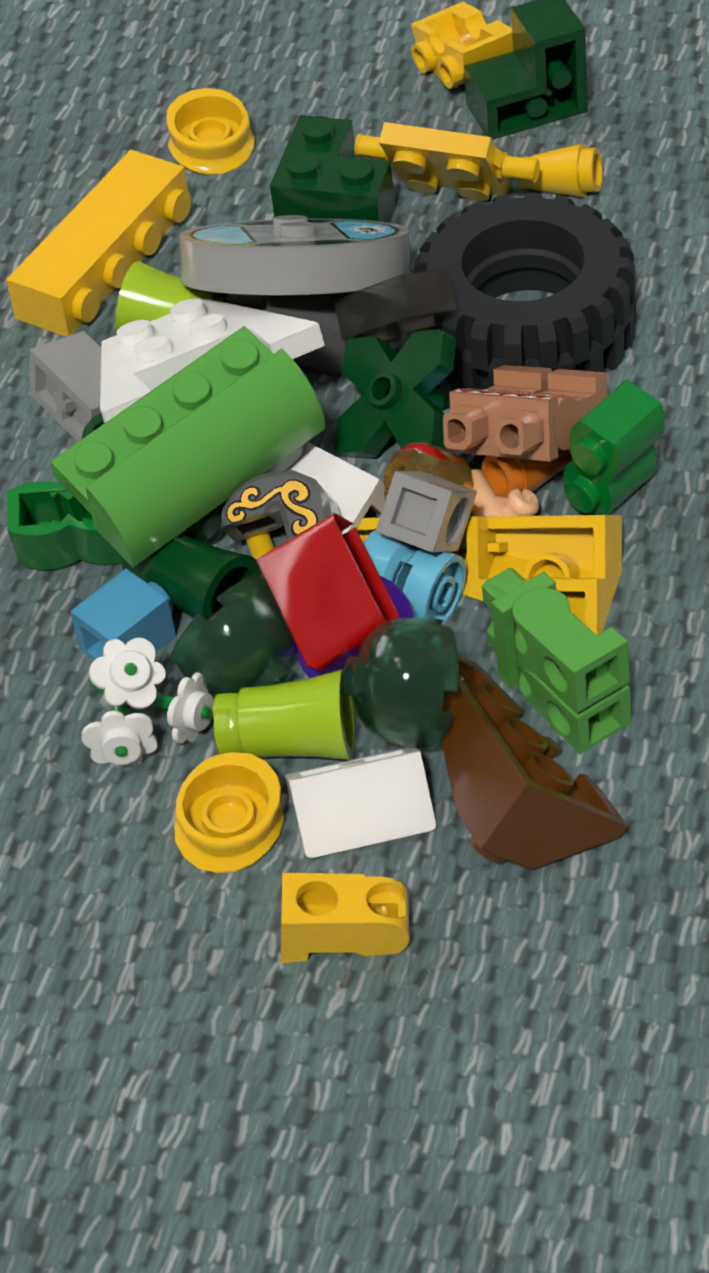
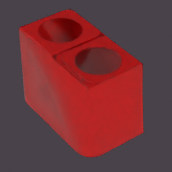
M337 513L329 515L256 559L282 611L281 614L306 666L324 674L337 671L406 633L404 624L357 529L353 528L342 535L341 531L353 523Z

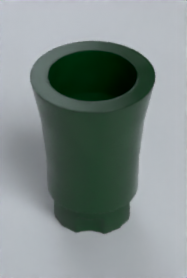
M180 533L135 567H132L122 557L123 570L128 569L147 584L149 582L158 584L168 594L174 607L190 616L210 634L217 637L226 636L255 609L261 594L263 575L254 557L215 547L183 533Z

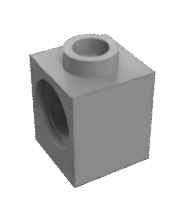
M395 471L376 532L432 553L458 551L477 491L422 471Z

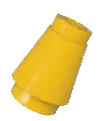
M580 143L529 157H522L539 159L540 171L536 183L520 180L523 190L533 189L534 191L585 198L587 192H599L601 190L603 162L598 148H587L585 143Z

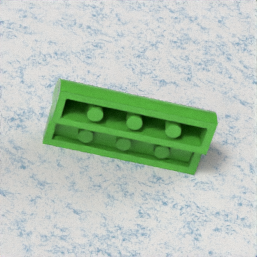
M243 326L51 460L50 463L53 476L92 515L94 528L132 567H135L229 499L233 491L244 482L265 473L325 429V419L320 402L311 384L294 360L282 348L273 353L251 331Z

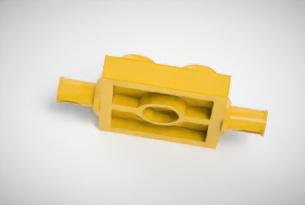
M384 122L380 137L359 133L354 147L356 157L391 161L401 180L405 182L408 188L414 191L435 193L437 187L457 189V193L460 196L476 201H486L489 199L490 194L506 195L511 179L536 183L540 171L539 159L508 156L507 152H501L496 148L491 137Z

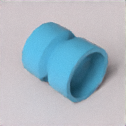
M374 530L363 543L378 574L397 585L408 597L416 613L418 628L430 633L438 632L460 602L465 587L466 562L462 556L451 552L432 553Z

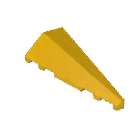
M622 515L471 516L468 519L459 550L449 551L462 556L466 562L467 573L462 594L483 601L482 585L484 582L508 568L515 569L526 581L545 572L556 582V590L564 594L569 600L570 612L598 635L603 632L622 572ZM362 518L357 531L363 542L371 532L377 529L380 518Z

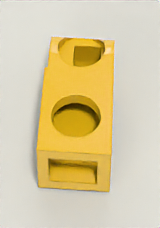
M282 873L280 963L308 961L309 953H357L362 956L398 954L407 947L410 941L409 895L407 888L401 882L392 878L364 876V874Z

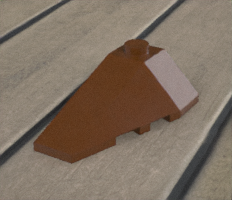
M429 642L422 653L455 808L472 835L469 841L473 848L492 862L502 864L507 859L529 869H535L620 838L628 826L596 783L588 775L580 773L573 780L572 776L561 765L552 760L559 756L563 750L550 737L539 734L534 728L518 719L523 709L479 664Z

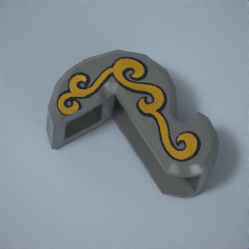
M294 470L264 473L247 480L233 491L222 509L221 529L233 541H241L279 529L284 525L287 539L289 540L333 513L340 515V510L323 487L312 477Z

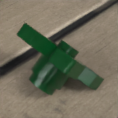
M440 329L413 332L397 355L388 342L376 336L348 339L345 344L342 373L363 395L337 418L334 451L349 458L377 457L392 435H394L401 448L411 443H427L431 446L440 447L436 449H445L443 437V415L445 413L442 411L448 409V401L439 383L453 371L456 338ZM416 448L405 449L413 454L418 451Z

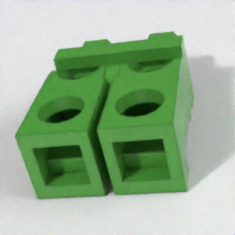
M508 568L484 582L482 585L483 602L492 610L493 621L486 630L487 645L496 653L498 678L509 689L520 685V693L524 699L579 754H582L632 723L630 687L627 685L630 682L628 641L613 627L606 629L598 635L591 631L570 612L569 600L564 594L556 590V582L545 572L526 581L515 569Z

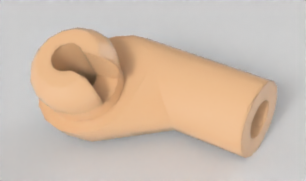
M478 469L466 471L457 479L456 484L477 491L471 510L473 516H535L539 510V501L530 490L524 489L520 492L519 489H513L509 492L507 498L497 496L484 474Z

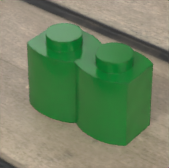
M628 379L582 417L571 429L569 448L573 460L568 463L564 470L563 487L570 504L582 513L610 515L651 478L655 472L657 454L654 443L661 437L665 426L663 406L661 402Z
M37 481L22 484L7 491V531L20 565L36 570H53L69 566L79 560L97 565L122 563V556L94 528L92 515L62 484Z

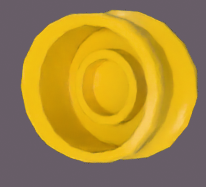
M203 88L190 90L177 97L170 104L166 116V123L170 133L168 148L173 158L182 166L192 172L204 175L223 174L238 168L250 158L254 151L255 137L250 128L249 114L243 103L234 95L221 89Z
M228 752L214 755L200 763L185 779L176 798L175 843L183 857L198 869L214 873L237 872L254 865L260 860L279 837L284 822L283 808L280 803L281 787L277 774L266 761L251 753Z

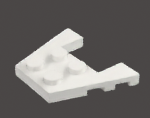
M210 299L185 300L174 305L170 309V314L153 321L137 320L127 323L117 330L116 336L101 341L100 412L103 421L106 423L243 326L251 331L273 353L282 348L294 359L325 346L319 324L315 321Z

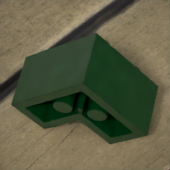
M535 0L511 7L513 52L464 65L466 105L485 136L491 137L492 140L588 112L585 27L566 0Z
M300 115L270 184L274 217L297 215L306 216L307 219H354L391 223L396 210L391 161L356 157L352 120Z

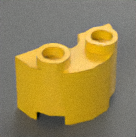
M464 1L411 23L416 41L411 46V54L415 65L424 74L433 71L449 89L465 84L464 65L513 52L512 28L499 20L486 24L482 12Z

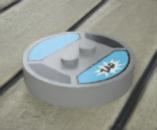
M290 215L277 216L271 220L207 225L189 229L179 234L181 283L187 287L203 291L246 295L329 294L387 287L402 283L410 277L409 229L393 223L354 219H307L306 216Z

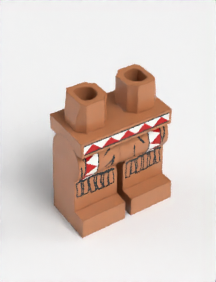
M502 365L493 369L494 386L485 390L458 388L449 392L450 410L443 415L444 445L454 453L550 462L558 458V450L570 449L569 436L572 427L608 396L607 373L566 369L552 371V368Z

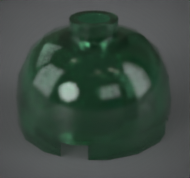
M257 574L243 579L218 596L216 599L223 608L217 611L208 621L200 613L179 637L171 653V660L180 668V673L184 677L192 678L196 672L201 673L204 687L208 690L209 694L215 697L217 694L239 693L240 689L245 687L285 683L292 674V669L287 664L295 654L297 645L264 576Z
M415 616L393 618L379 624L361 642L356 657L349 656L343 670L344 694L353 697L355 712L366 730L381 740L405 747L434 749L442 743L453 713L441 712L444 691L457 692L459 680L458 649L455 634L451 626L441 625L444 620Z

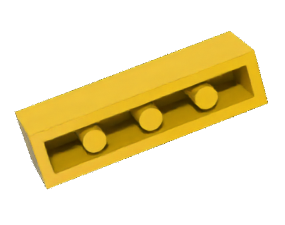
M130 149L6 279L15 319L66 337L73 335L84 322L93 320L100 304L115 288H121L130 266L136 261H141L145 255H152L157 250L161 238L176 222L180 223L187 217L192 200L188 190L185 167Z

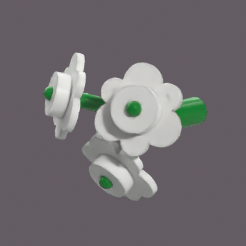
M144 638L131 639L126 645L118 639L108 641L103 648V656L95 659L89 668L88 681L90 686L103 694L105 701L112 706V711L105 713L101 718V722L90 723L82 730V742L91 749L92 760L99 764L112 763L116 767L136 765L142 762L143 754L152 753L157 748V739L152 734V720L147 715L141 713H132L126 716V706L128 705L135 709H144L150 705L167 709V721L173 727L172 740L180 744L185 741L193 742L199 732L208 726L213 715L214 700L212 695L208 693L209 676L203 672H196L192 678L184 677L178 686V696L176 697L157 693L155 686L164 680L165 669L160 663L154 661L156 653L152 643Z

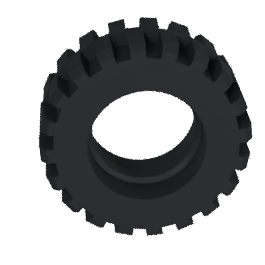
M525 193L523 198H510L509 194L495 196L491 203L481 205L479 202H475L464 207L461 215L458 217L450 215L436 228L437 233L432 232L421 246L420 254L415 259L413 267L418 331L440 329L456 338L453 371L445 379L451 383L459 378L461 389L485 390L494 386L493 369L502 365L552 368V371L566 369L604 372V367L613 370L624 358V350H627L632 344L636 323L634 254L629 242L623 237V233L608 218L602 220V215L587 204L578 207L575 206L571 198L556 195L554 199L542 198L541 193ZM527 290L544 291L554 294L530 301H509L496 298L507 293Z

